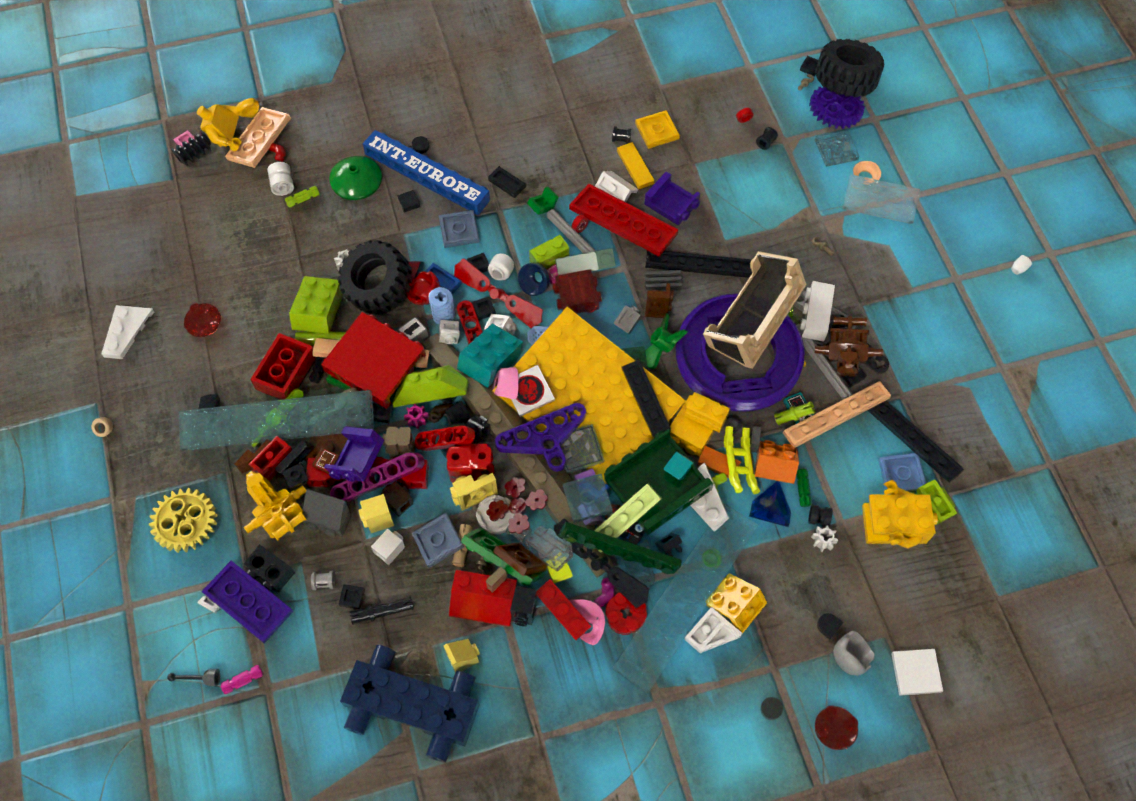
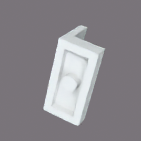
M603 171L595 187L624 202H627L631 193H637L639 190L612 171Z

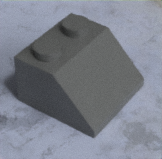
M307 489L302 512L306 518V521H303L306 527L313 531H317V529L322 530L325 534L336 537V535L343 537L352 516L346 502Z

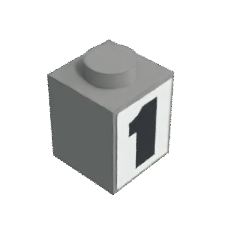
M416 317L398 329V333L403 332L413 342L418 341L421 343L429 338L427 328Z

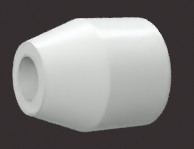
M1021 255L1014 262L1011 270L1016 275L1021 274L1032 265V262L1028 257Z

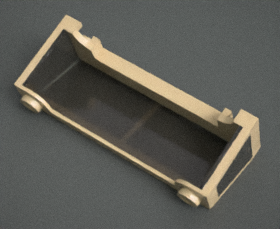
M758 251L750 263L752 275L718 326L710 324L703 333L710 348L745 367L753 369L806 286L799 261L796 258Z

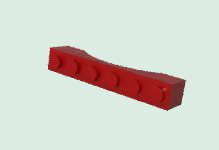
M317 456L308 458L306 475L309 480L307 482L309 487H330L340 481L312 466ZM376 457L370 469L392 459ZM410 459V465L412 467L415 466L416 459ZM424 460V466L420 470L396 481L404 484L408 489H427L429 474L427 460ZM396 465L392 467V472L394 475H396L398 472V467Z

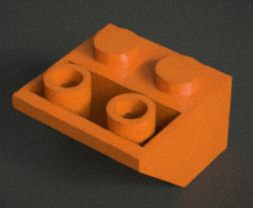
M770 440L760 441L754 469L755 477L794 484L799 465L798 449L791 444L779 445Z

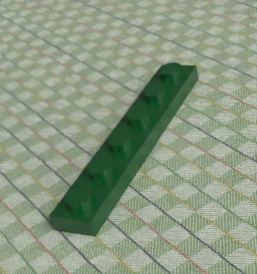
M565 522L560 529L559 537L564 538L568 542H577L583 544L586 548L601 550L607 555L620 556L625 561H635L641 563L644 567L659 569L665 574H674L681 567V559L569 522Z

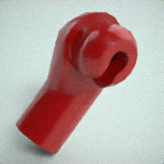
M272 143L268 150L276 153L275 160L283 162L284 157H286L284 147Z

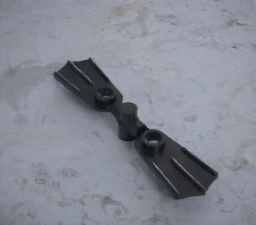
M562 519L554 525L553 539L580 558L591 559L590 565L594 571L601 569L608 573L609 581L636 608L648 602L649 587L618 567L612 568L608 564L609 560L606 556L599 557L595 552L592 553V549L586 548L587 552H585L583 544L571 543L559 537L560 529L565 522H568L566 519ZM615 573L619 574V579L615 576Z

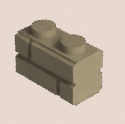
M398 427L387 428L386 434H383V446H385V453L389 454L391 459L405 453H415L414 439L409 427H400L399 429Z

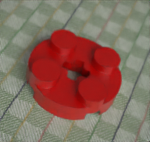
M620 592L609 600L606 606L605 616L610 628L621 635H630L639 631L646 622V604L644 603L636 608ZM629 609L632 616L623 618L621 610Z

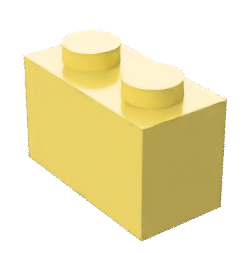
M384 494L360 501L362 509L358 511L361 521H363L365 528L369 527L371 533L394 526Z

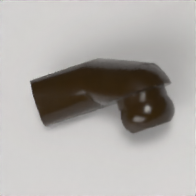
M453 403L434 406L428 415L429 421L432 423L439 422L443 415L446 414L444 410L452 406Z

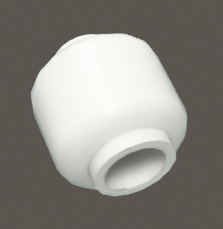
M496 254L488 266V271L495 280H506L514 269V261L506 254Z

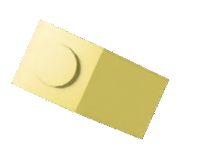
M469 639L443 645L455 672L463 671L479 663L477 656L480 655L476 644H471Z

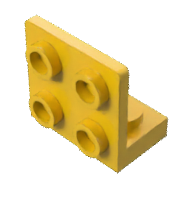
M729 573L708 597L705 604L709 608L712 607L720 614L730 618L732 624L743 633L765 607L767 601L760 588Z

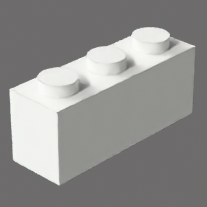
M813 281L811 287H807L805 298L808 301L804 303L802 314H805V319L802 318L800 329L803 330V338L824 342L829 328L835 285Z

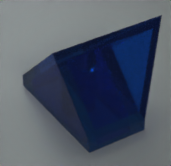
M776 481L752 501L749 517L789 527L791 510L780 482Z

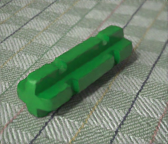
M798 469L796 476L798 479L800 506L809 507L812 502L809 496L807 469Z

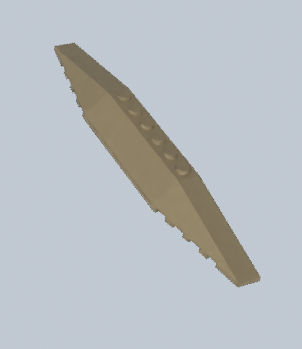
M438 333L421 342L424 348L429 350V355L438 367L450 365L468 379L467 394L461 397L475 416L478 418L483 416L488 419L487 423L490 424V433L494 439L500 433L528 422L492 392L493 384L487 388L458 370L457 365L460 352L450 344L440 343ZM520 431L517 437L522 440L526 439L528 433ZM512 435L511 438L513 439V444L515 445L517 443L514 440V435ZM504 439L501 440V444L504 446L508 445ZM506 453L527 481L531 491L536 492L538 489H542L545 495L548 496L545 509L556 524L562 519H566L569 523L593 531L596 530L594 525L585 526L577 509L583 502L565 469L558 472L552 471L548 467L543 454ZM555 457L551 460L552 465H561ZM583 546V550L587 552L586 547ZM592 549V553L595 552L599 557L606 556L609 560L608 564L613 568L609 555L604 552L600 553L598 549ZM583 559L596 578L605 573L601 569L594 571L590 565L591 559Z

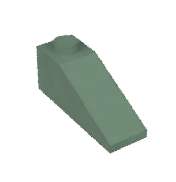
M613 248L555 259L558 277L616 266Z

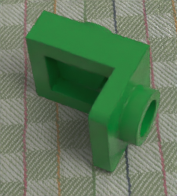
M545 187L542 195L529 198L527 204L538 215L554 209L558 196L549 187Z

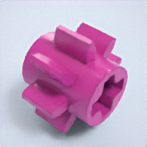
M414 404L411 408H406L408 414L404 415V419L408 421V427L414 426L419 429L420 426L426 425L425 419L429 416L428 412H425L424 406L419 407Z

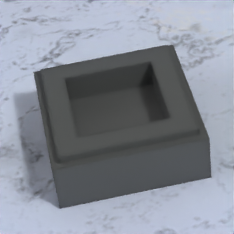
M754 427L751 431V452L757 453L761 427Z

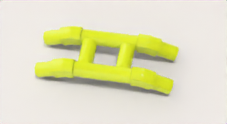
M726 426L724 448H726L729 481L737 494L741 493L743 488L738 474H746V482L751 488L752 493L758 494L760 489L754 474L750 451V428H742L741 448H733V427ZM735 456H744L745 467L736 466Z

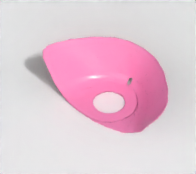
M516 367L500 368L497 371L492 387L494 389L497 385L494 393L496 396L510 399L517 398L518 370Z
M569 600L586 621L593 625L592 631L584 633L580 639L590 645L597 644L603 635L605 617L602 609L592 601Z

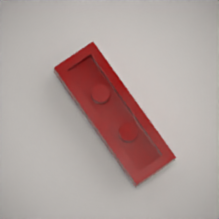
M551 579L537 590L539 599L575 640H578L592 627Z

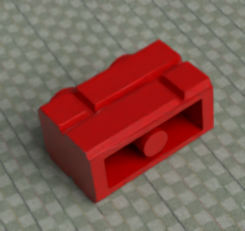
M276 436L248 465L253 472L260 473L270 482L278 473L275 467L292 451V448Z

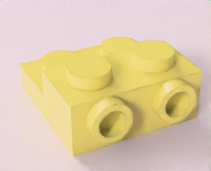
M493 473L489 475L484 474L478 477L476 481L473 480L471 475L467 477L461 476L452 483L453 487L449 488L455 506L459 505L462 511L480 503L486 497L498 495L497 483Z

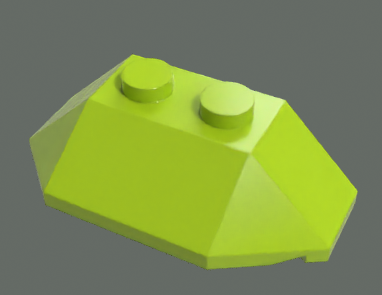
M450 365L411 372L406 375L396 391L393 407L466 395L469 384L468 379Z

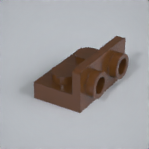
M670 283L666 284L665 291H647L645 317L664 318L665 314L671 311L674 290H670Z

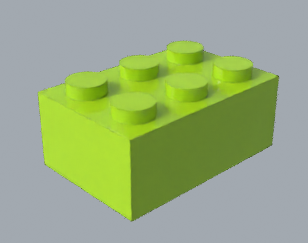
M304 276L289 312L292 330L329 334L343 298L338 280Z

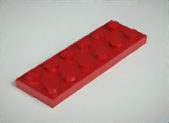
M589 183L569 204V210L579 215H584L588 220L657 256H660L678 235L677 228Z

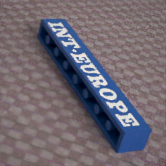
M374 130L363 143L365 155L467 210H474L476 215H479L490 202L489 190L486 187L474 183L471 179L459 175L454 170L451 171L444 167L443 164L436 163L426 155H421L413 148L406 147L400 141L391 139L385 133Z

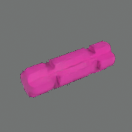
M256 665L250 668V671L246 670L232 677V680L222 682L221 689L223 693L228 694L234 688L238 689L252 682V679L256 680L262 677L263 672L260 666Z

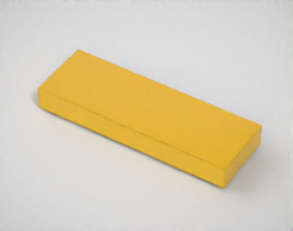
M633 142L617 147V153L637 188L642 189L653 185L655 180Z

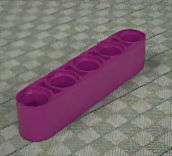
M405 453L370 469L364 482L361 481L363 485L361 490L357 487L359 481L350 482L346 480L335 485L331 489L330 496L350 502L420 470L424 466V458L419 453ZM411 457L416 459V464L413 467L410 465ZM394 465L398 467V472L396 475H394L392 472V467ZM376 473H379L380 475V481L378 483L375 481ZM341 489L345 491L344 498L340 496Z

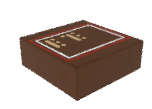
M322 448L312 466L329 474L324 468L325 465H335L339 455Z

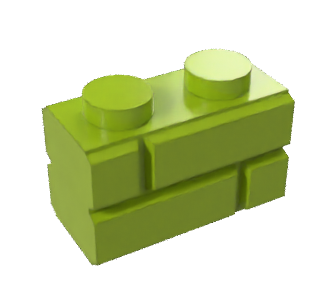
M561 235L529 250L530 263H539L546 270L556 264L555 259L569 256V246Z

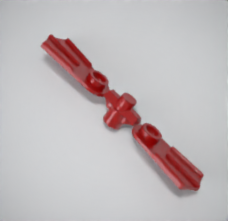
M465 258L455 265L454 276L480 292L488 290L492 299L499 298L505 302L506 308L530 328L542 322V308L516 295L509 296L503 289L496 288L490 283L486 275ZM483 280H484L485 283H486L484 287L482 286V281H483ZM513 300L516 302L515 307L512 305Z

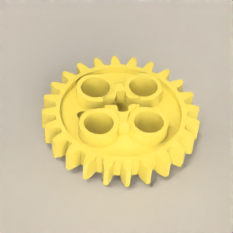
M180 488L178 494L171 491L170 498L164 495V502L157 501L160 507L152 509L156 515H150L154 522L149 523V526L152 528L150 533L155 536L154 540L157 543L160 542L161 547H166L169 551L174 548L177 553L180 552L181 548L188 552L189 546L196 550V543L204 545L202 539L209 540L210 538L207 533H214L211 526L217 525L213 518L218 517V515L213 512L216 508L205 493L200 494L197 489L192 493L190 488L184 493ZM183 505L180 510L175 511L178 506ZM201 511L199 516L193 517L196 512ZM170 523H173L171 528L166 529ZM192 529L190 534L184 535L187 530Z

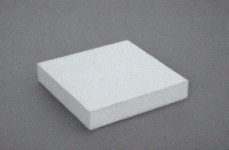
M935 649L894 651L891 653L899 696L943 692Z

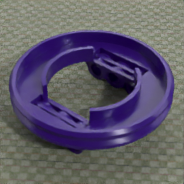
M738 294L720 295L706 300L694 308L685 318L679 331L685 329L688 332L676 343L678 369L689 388L693 392L730 408L731 411L740 412L767 408L787 396L799 379L805 358L802 336L789 315L787 314L770 341L774 351V362L767 370L765 377L724 382L726 375L714 368L707 357L706 340L703 333L710 324L718 326ZM752 295L745 308L765 318L774 304ZM743 310L726 334V337H733L738 334H754L763 320Z

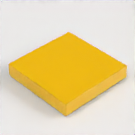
M667 110L635 120V124L648 149L680 138Z

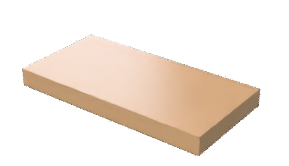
M262 107L239 137L241 140L239 149L237 151L230 149L226 154L227 160L255 168L271 144L290 121V115Z

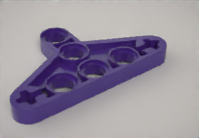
M574 403L500 433L495 439L496 448L502 453L543 454L548 467L552 471H561L566 465V459L560 446L584 421L586 409L584 405ZM574 410L580 412V416L574 414ZM566 413H568V416H570L571 422H568V417ZM561 416L565 421L558 425L554 423V419ZM538 424H544L547 428L543 432H538L535 427ZM520 431H525L528 433V437L522 440L517 437V434ZM512 435H514V440L517 443L515 445L513 444V439L511 438ZM504 439L508 445L504 446L501 444V440ZM551 440L554 442V446L551 449H546L543 443ZM554 457H559L562 459V463L559 466H554L551 460Z

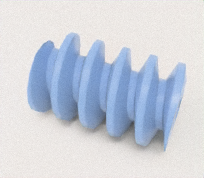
M442 287L433 289L429 294L433 320L437 324H440V320L453 321L455 318V308L451 292Z

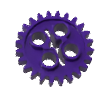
M818 87L817 90H814L809 106H811L810 111L813 112L812 116H818L817 121L823 120V125L828 123V127L834 125L835 129L838 126L844 129L845 125L850 128L851 125L855 126L857 122H860L865 108L863 106L864 101L860 100L861 96L846 97L842 94L838 95L835 94L836 92L827 90L826 87Z

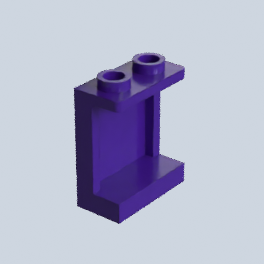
M665 172L645 194L644 205L679 226L682 221L688 219L690 212L693 209L696 210L699 206L700 193L697 191L692 195L671 182L672 175Z
M344 426L341 433L348 440L335 465L326 464L324 468L329 472V476L336 480L343 478L350 482H355V480L364 482L384 439L373 429Z

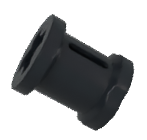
M614 126L612 142L622 141L626 142V144L630 143L631 129L623 130Z
M766 127L763 135L756 139L758 147L767 150L770 147V143L777 139V131L772 127Z

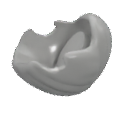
M851 631L837 641L833 649L837 665L847 674L855 676L862 675L871 668L869 664L875 657L870 646L856 631Z

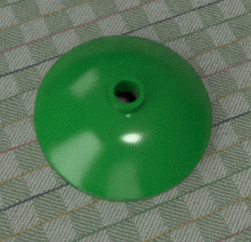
M351 156L342 159L332 168L329 180L332 190L341 198L362 200L373 195L378 190L382 182V173L378 164L372 159L364 156Z

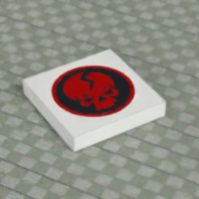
M538 365L518 374V396L516 399L511 400L520 417L555 401Z

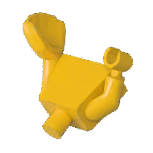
M248 98L236 106L219 104L209 108L200 106L197 110V115L203 118L201 130L207 134L212 143L220 147L230 146L232 151H237L241 145V140L233 138L238 118L239 116L254 118L259 111V102L254 98Z

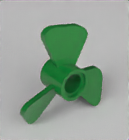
M668 313L665 314L661 327L657 328L651 336L650 342L653 345L644 350L639 356L640 361L649 369H655L662 351L665 353L670 352L676 342L688 332L683 329L674 334L667 331Z

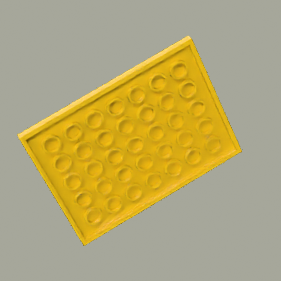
M566 307L514 366L517 368L518 374L538 365L555 398V401L522 417L530 422L574 403L584 405L586 418L576 430L592 426L602 460L584 465L583 467L586 470L593 468L596 474L595 477L606 485L607 483L604 479L606 469L613 464L617 465L625 455L633 454L641 444L649 443L653 438L621 369L622 366L630 364L635 360L574 311ZM643 367L664 415L669 422L686 400ZM498 396L502 401H504L508 406H510L513 410L517 412L510 398ZM574 410V414L580 416V412ZM566 413L568 417V422H571L570 416H568V413ZM561 416L554 419V423L558 425L565 421ZM538 424L535 428L543 432L547 427L544 424ZM590 427V428H589L590 434H588V435H592V440H593V441L590 440V442H593L594 448H595V452H594V453L592 452V454H595V453L597 454L599 451H596V447H595V444H596V443H594V440H595V439H593V436H594V435L592 434V430H591V427ZM581 453L582 456H580L581 458L578 459L577 462L580 461L581 459H582V460L585 459V461H582V462H585L584 464H586V457H587V456H585V453H584V455H583V453Z

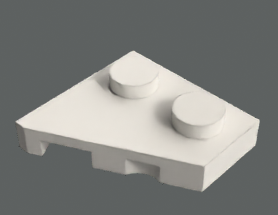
M711 607L686 635L684 640L699 653H703L736 640L743 633Z

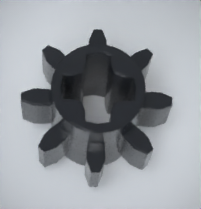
M474 416L466 424L467 427L475 431V441L477 438L480 440L486 438L490 433V424L487 423L488 419L483 416L479 418Z

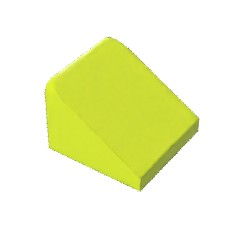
M562 556L546 562L548 574L553 583L573 576L565 557Z

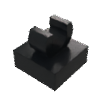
M670 533L655 543L658 550L665 552L666 555L673 557L671 553L673 548L679 553L682 552V548L679 546L682 540L677 534Z

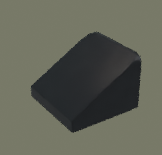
M218 394L202 396L197 415L217 416L220 404Z

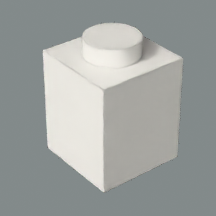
M387 529L371 548L375 555L390 565L405 548L404 538L398 532L394 531L392 533Z

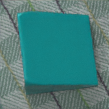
M676 452L666 464L664 470L678 480H682L694 462Z

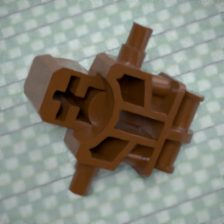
M834 316L833 325H848L847 329L831 328V342L829 346H815L814 352L829 355L828 360L830 362L837 361V374L848 377L858 375L859 362L865 364L868 357L883 356V349H874L867 344L869 330L852 329V325L866 327L867 317L852 318V316Z

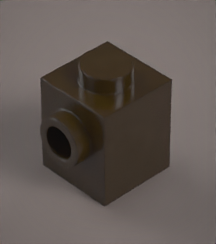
M396 481L385 486L380 494H384L388 507L399 517L414 504L412 497L409 495L410 491L404 484L399 485Z

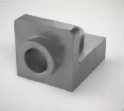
M625 305L613 324L630 334L638 321L644 317L640 315L642 311L632 305L630 308Z

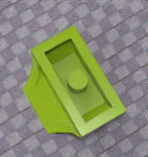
M935 479L916 490L917 495H930L932 511L937 513L938 516L937 524L957 514L954 509L955 504L946 490L940 487Z

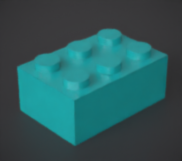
M492 323L460 352L457 369L488 388L494 383L496 373L500 368H509L520 357L523 341Z

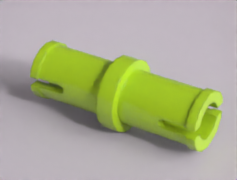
M810 401L797 407L791 406L786 411L775 413L774 417L778 418L775 421L778 425L792 420L798 421L801 417L814 414L815 409H812L814 405Z

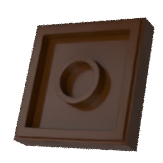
M519 542L496 546L493 553L522 576L544 572L548 566Z

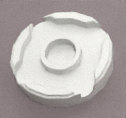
M500 495L486 497L480 502L476 512L479 526L487 532L496 535L508 531V521L514 516L508 510L503 519H498L495 522L490 520L486 511L489 509L491 502L502 500L508 507L511 503L510 499Z

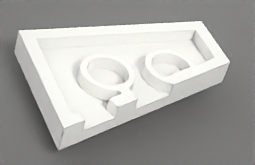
M116 305L102 350L103 357L123 359L134 343L135 336L139 330H143L145 327L144 323L148 317L153 315L154 310L152 308Z
M704 462L698 470L705 479L708 477L712 481L713 488L712 491L690 506L715 532L729 519V516L717 492L708 467Z

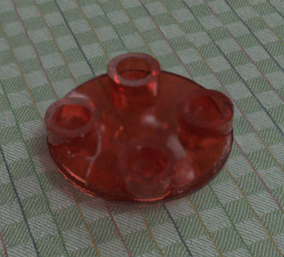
M206 303L192 304L184 318V328L195 337L211 335L218 329L221 323L219 310L215 306Z
M831 705L817 715L815 732L818 739L826 747L833 750H844L852 746L857 739L858 720L847 710Z

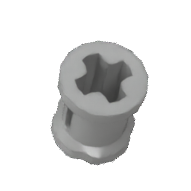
M334 571L319 574L312 572V590L328 587L334 589Z

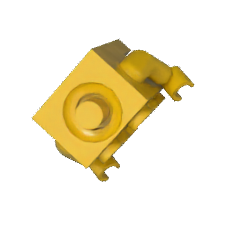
M894 480L883 483L888 488L884 490L885 495L869 494V503H863L862 505L866 544H897L909 549L918 544H927L936 533L935 525L938 522L937 513L932 511L930 495H915L899 488Z

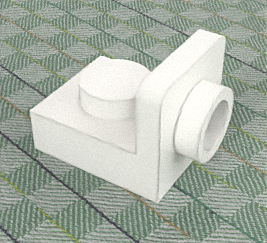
M491 314L484 330L493 323L513 335L517 326L510 316Z

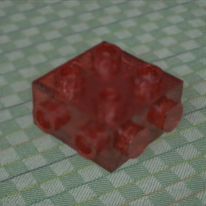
M591 269L555 276V283L552 284L554 295H558V299H556L558 310L563 312L568 307L576 314L591 313L599 310V302H602L600 291L596 290L598 286L597 278L592 275Z

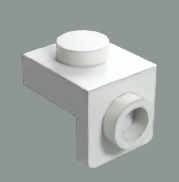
M440 320L439 342L458 344L460 335L459 321Z

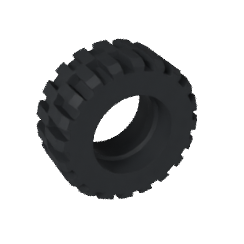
M850 39L833 40L827 43L821 50L816 68V77L823 87H826L831 92H836L835 94H842L846 97L866 96L872 93L879 84L885 65L884 59L879 51H876L873 46H869L865 42L862 43L859 40L853 41Z
M370 240L364 242V245L359 244L355 246L356 249L348 252V257L342 261L343 266L339 268L338 273L340 276H338V283L340 284L341 293L344 294V297L350 303L368 314H382V311L387 313L391 311L392 307H398V303L401 300L404 301L406 293H409L411 289L409 284L413 280V277L410 275L412 274V268L408 260L390 243L382 242L381 240H374V242ZM386 265L387 271L383 281L375 288L365 290L364 285L368 274L376 267Z

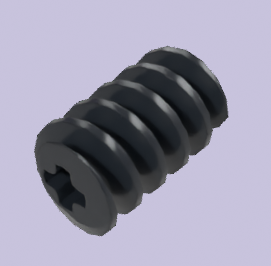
M202 130L199 131L200 135L194 134V139L188 138V143L183 141L182 146L177 145V151L172 149L175 157L186 166H189L187 160H190L192 163L194 162L193 156L200 159L199 152L206 155L204 149L212 151L210 147L211 142Z

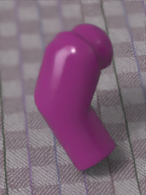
M608 577L601 581L602 594L594 600V603L600 608L615 596V586L609 581Z

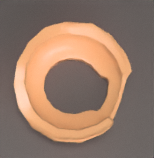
M861 161L855 164L853 174L859 183L868 186L879 181L881 170L872 161ZM864 171L872 175V179L863 182L858 178L859 174Z

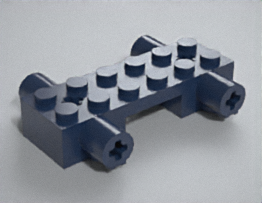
M376 645L369 664L356 660L340 702L343 706L351 709L344 729L364 735L371 716L383 720L388 718L421 729L425 734L431 735L432 739L425 756L446 763L453 743L466 746L480 706L477 699L469 697L476 678L466 672L456 671L449 690L389 671L396 652L386 646ZM373 686L374 691H370L368 694L366 690ZM454 713L455 719L451 718V721H448L447 715Z

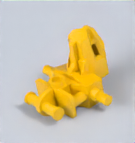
M251 471L246 474L247 491L258 505L252 511L255 518L243 527L248 534L262 526L271 538H276L278 541L279 538L289 531L291 533L295 532L294 527L306 521L302 514V508L296 502L307 491L303 485L290 493L286 489L276 492L271 483L260 473Z

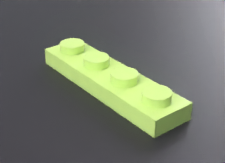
M647 483L595 531L618 538L662 498Z

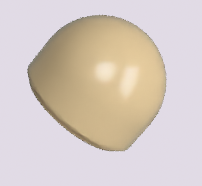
M100 417L92 422L91 428L96 436L105 437L113 430V423L106 417ZM100 423H103L105 426L104 433H101L98 429Z

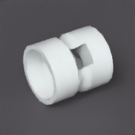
M285 162L271 164L267 170L272 193L280 196L290 194L294 190L290 166Z

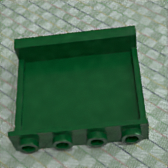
M669 429L665 432L660 431L657 433L652 441L641 444L636 452L625 455L620 463L609 466L604 473L606 483L623 505L647 483L662 498L636 521L647 536L712 491L713 488L712 481L708 477L705 479L694 464H692L682 480H678L664 470V467L676 452L688 458L670 436Z

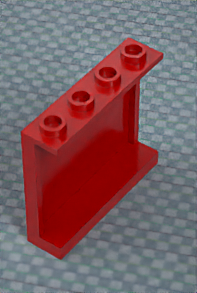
M361 312L321 365L325 373L350 388H358L360 394L387 409L391 404L389 399L420 356L425 358L426 353L424 346L420 342H413L403 332L398 333L394 331L389 324H382L372 314L367 315Z

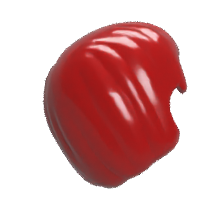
M431 271L420 272L412 280V283L409 284L411 289L409 293H406V296L413 304L429 305L430 292L440 287L437 276Z

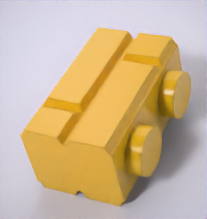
M694 392L687 404L684 416L720 433L730 408Z

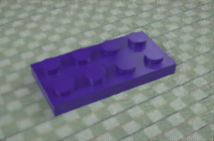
M230 561L201 591L264 644L293 612L289 606L233 561Z

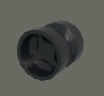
M812 504L809 511L808 524L815 525L818 523L824 527L827 525L830 527L833 509L829 507L820 508L818 505Z

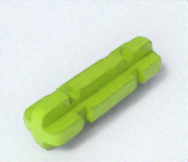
M312 186L309 190L305 189L293 194V197H286L285 202L288 207H292L295 203L299 204L311 199V196L313 198L318 196L319 191L316 186Z

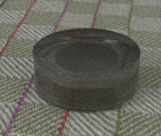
M768 697L762 702L760 711L766 719L776 720L781 716L783 706L777 698Z

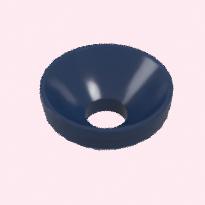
M527 263L519 270L518 282L526 294L538 296L547 290L549 274L541 264ZM536 272H538V273H540V274L542 275V281H541V282H537V281H536V279H535V273H536Z

